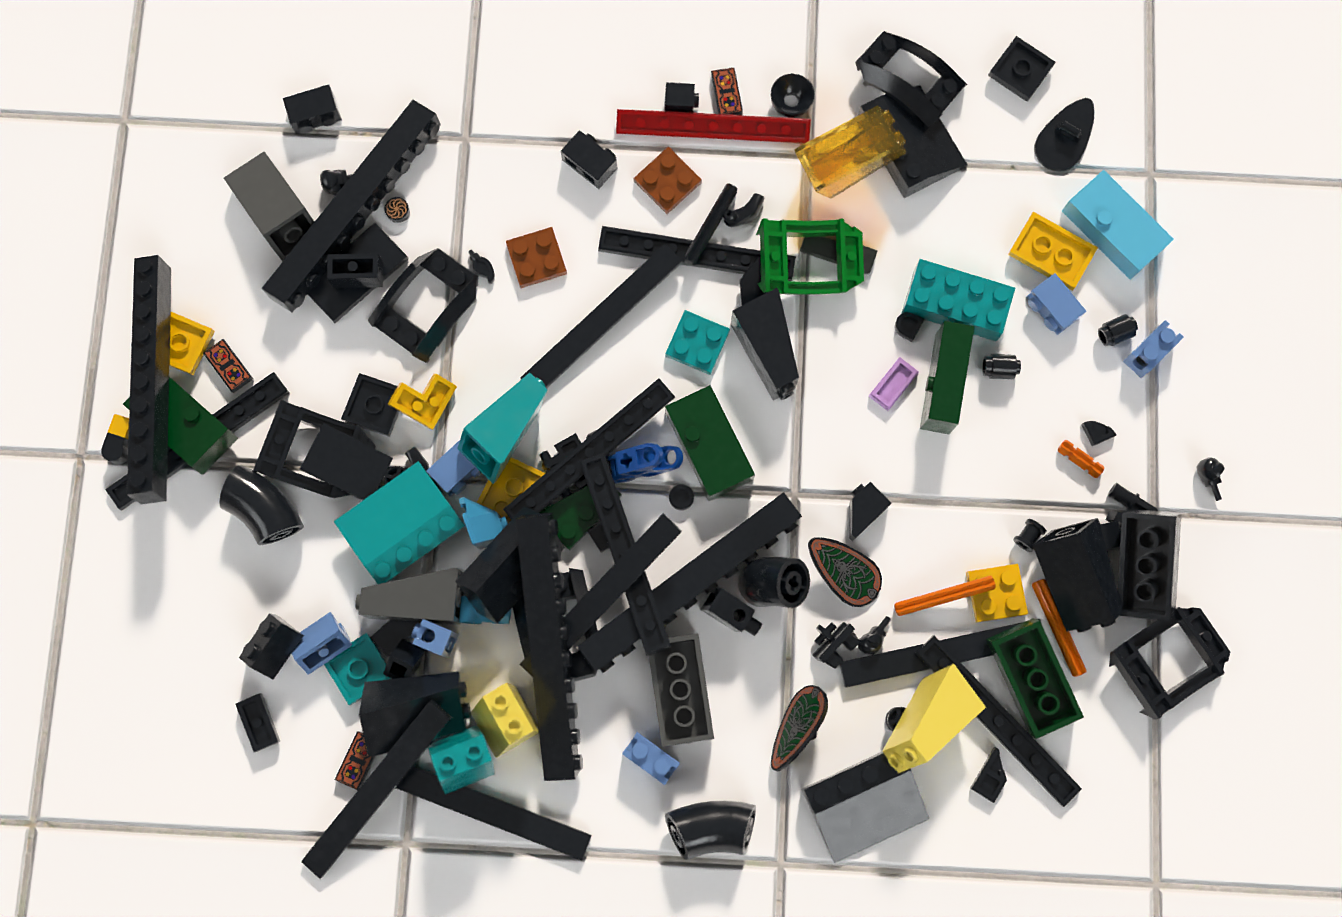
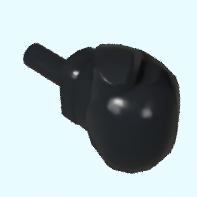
M346 169L322 171L320 182L323 191L336 196L352 174L347 175Z
M1205 458L1199 461L1196 466L1197 474L1202 482H1204L1205 487L1211 486L1215 500L1220 501L1222 497L1217 484L1222 483L1220 475L1225 467L1216 458Z
M886 616L879 626L872 627L868 633L859 638L858 649L862 653L873 655L881 650L884 638L887 635L884 629L891 621V618Z

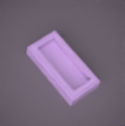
M899 357L868 397L889 411L918 375L919 371Z

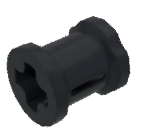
M1029 518L1026 520V526L1019 536H1015L1013 541L1020 548L1031 553L1034 551L1032 545L1037 542L1041 535H1045L1047 530L1037 521Z

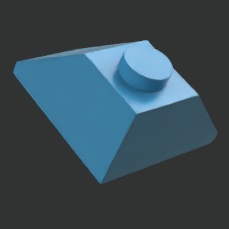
M465 497L459 499L461 508L465 509V513L462 516L472 545L479 550L486 548L508 524L506 517L501 518L500 514Z

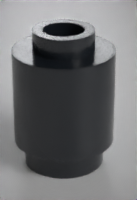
M1124 314L1103 323L1102 327L1098 328V336L1104 346H1115L1135 337L1138 325L1133 317Z
M990 354V356H984L982 373L983 376H989L990 379L1014 380L1016 375H1019L1021 372V361L1017 360L1014 354Z

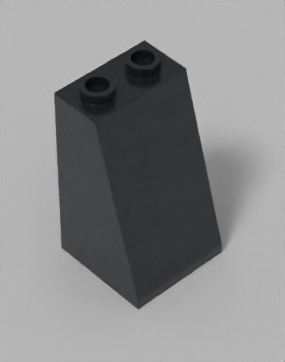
M775 288L734 309L730 325L772 400L780 398L782 401L794 394L793 390L796 388L799 374L778 288Z
M1098 518L1053 529L1032 545L1066 632L1077 630L1080 633L1091 629L1095 625L1108 627L1116 623V619L1123 611Z
M460 672L364 682L359 718L368 757L388 753L431 700H434L453 717L436 738L466 730L467 719L471 718L470 703H465L464 697H467L466 681L461 682Z

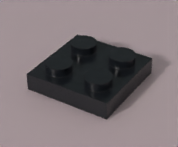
M1016 36L990 70L988 76L1028 102L1054 67L1056 61Z
M359 373L341 420L390 437L400 411L389 406L388 402L395 392L397 385Z

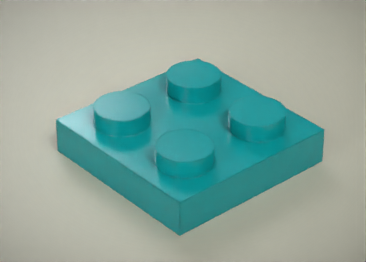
M684 310L665 352V356L711 375L729 335L730 328Z
M365 633L351 642L352 646L324 664L349 706L362 699L364 682L391 679L383 675L387 663L369 633Z

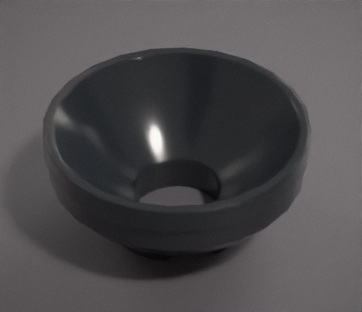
M795 73L779 77L773 83L770 93L774 109L786 117H799L805 114L811 108L815 96L812 83L806 77ZM789 95L795 96L798 99V104L792 107L786 105L784 102L785 97Z

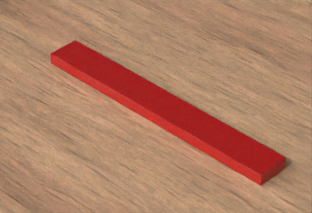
M617 109L616 134L809 144L811 119Z

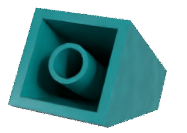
M528 373L463 428L457 449L492 484L498 480L538 415L548 391L542 380L535 378L531 373Z
M477 725L434 741L428 747L431 760L445 794L495 775L493 760L484 736Z

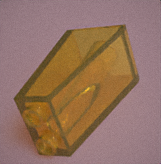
M877 105L794 149L817 193L832 199L906 153L903 146L906 144V141L899 130L896 132L892 124L895 121L888 109L884 111Z

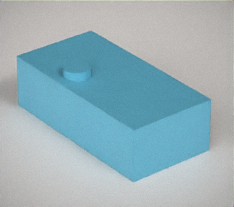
M1102 170L1073 196L1062 209V212L1129 280L1137 275L1174 240L1105 170Z

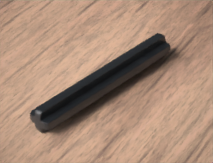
M727 183L684 255L685 263L694 266L698 262L721 222L724 212L728 210L737 194L738 188L735 185Z

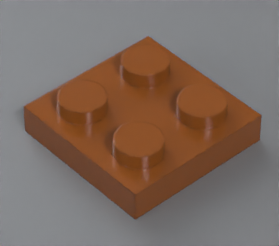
M669 146L633 178L634 183L666 214H669L702 183V179Z
M553 227L506 240L520 288L567 274Z

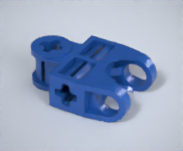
M646 443L617 451L614 455L607 457V462L610 463L614 483H625L633 481L635 478L652 477L678 469L683 462V453L677 446L660 447L658 444ZM670 451L676 453V460L673 464H670L667 459Z

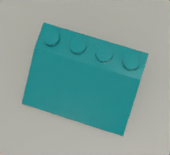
M419 461L334 520L337 528L377 584L388 582L465 526Z

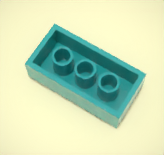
M919 259L914 268L901 313L910 312L940 325L944 321L975 326L973 335L996 342L1003 334L1016 287Z

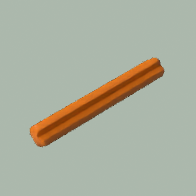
M987 576L896 602L894 608L898 616H903L994 590L996 585L993 577Z
M1046 579L1035 581L1032 583V587L1072 676L1077 677L1087 672L1070 632H1066Z

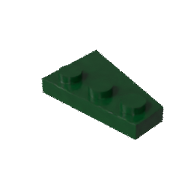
M588 486L540 512V514L553 513V519H557L559 531L557 536L569 551L600 520ZM617 490L619 498H621L622 494Z

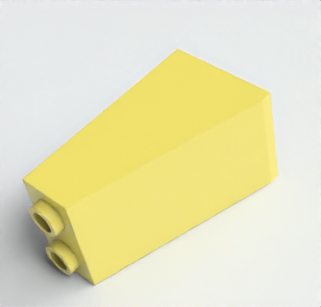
M954 664L921 680L882 752L888 758L889 764L898 773L927 763L986 708Z
M507 682L484 695L471 711L474 721L482 732L495 758L500 757L539 733L538 724L517 687Z

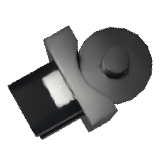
M831 622L826 628L819 624L815 629L820 635L814 642L820 647L812 656L817 661L836 669L843 662V658L836 652V649L842 644L848 651H852L860 643V640L853 632L855 628L850 623L846 624L845 622H842L838 627Z

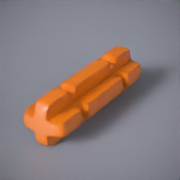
M1064 440L1057 449L1059 453L1063 456H1069L1068 459L1084 471L1088 470V474L1092 477L1098 478L1103 473L1105 467L1102 464L1093 462L1094 459L1078 447L1074 448V444L1070 441Z

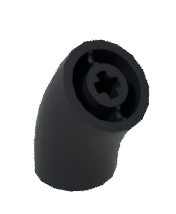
M237 465L232 469L220 493V508L243 522L259 546L283 540L304 528L293 505L267 478L243 465Z
M762 557L751 561L742 569L738 578V588L741 596L747 603L755 607L778 606L796 608L803 603L808 595L810 574L806 564L801 559Z
M738 801L694 803L665 813V821L674 845L685 860L704 854L720 852L745 855L754 828L756 805Z

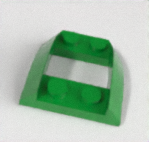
M768 218L761 219L756 235H760L761 282L758 283V286L763 293L778 288L780 294L788 295L846 293L864 281L863 233L855 226L851 227L844 222L843 218L822 221L768 220ZM836 236L838 281H788L787 237Z

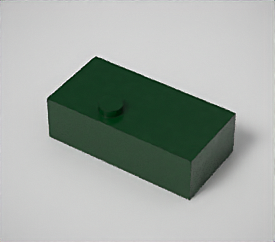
M944 321L935 334L929 375L925 387L926 393L920 423L921 430L949 435L959 425L975 326Z
M169 376L168 446L193 469L204 475L237 441L238 437ZM130 397L123 403L128 410Z
M711 385L665 406V414L708 502L754 480L755 473Z
M1032 618L986 639L1027 731L1032 737L1038 739L1085 718L1040 620Z

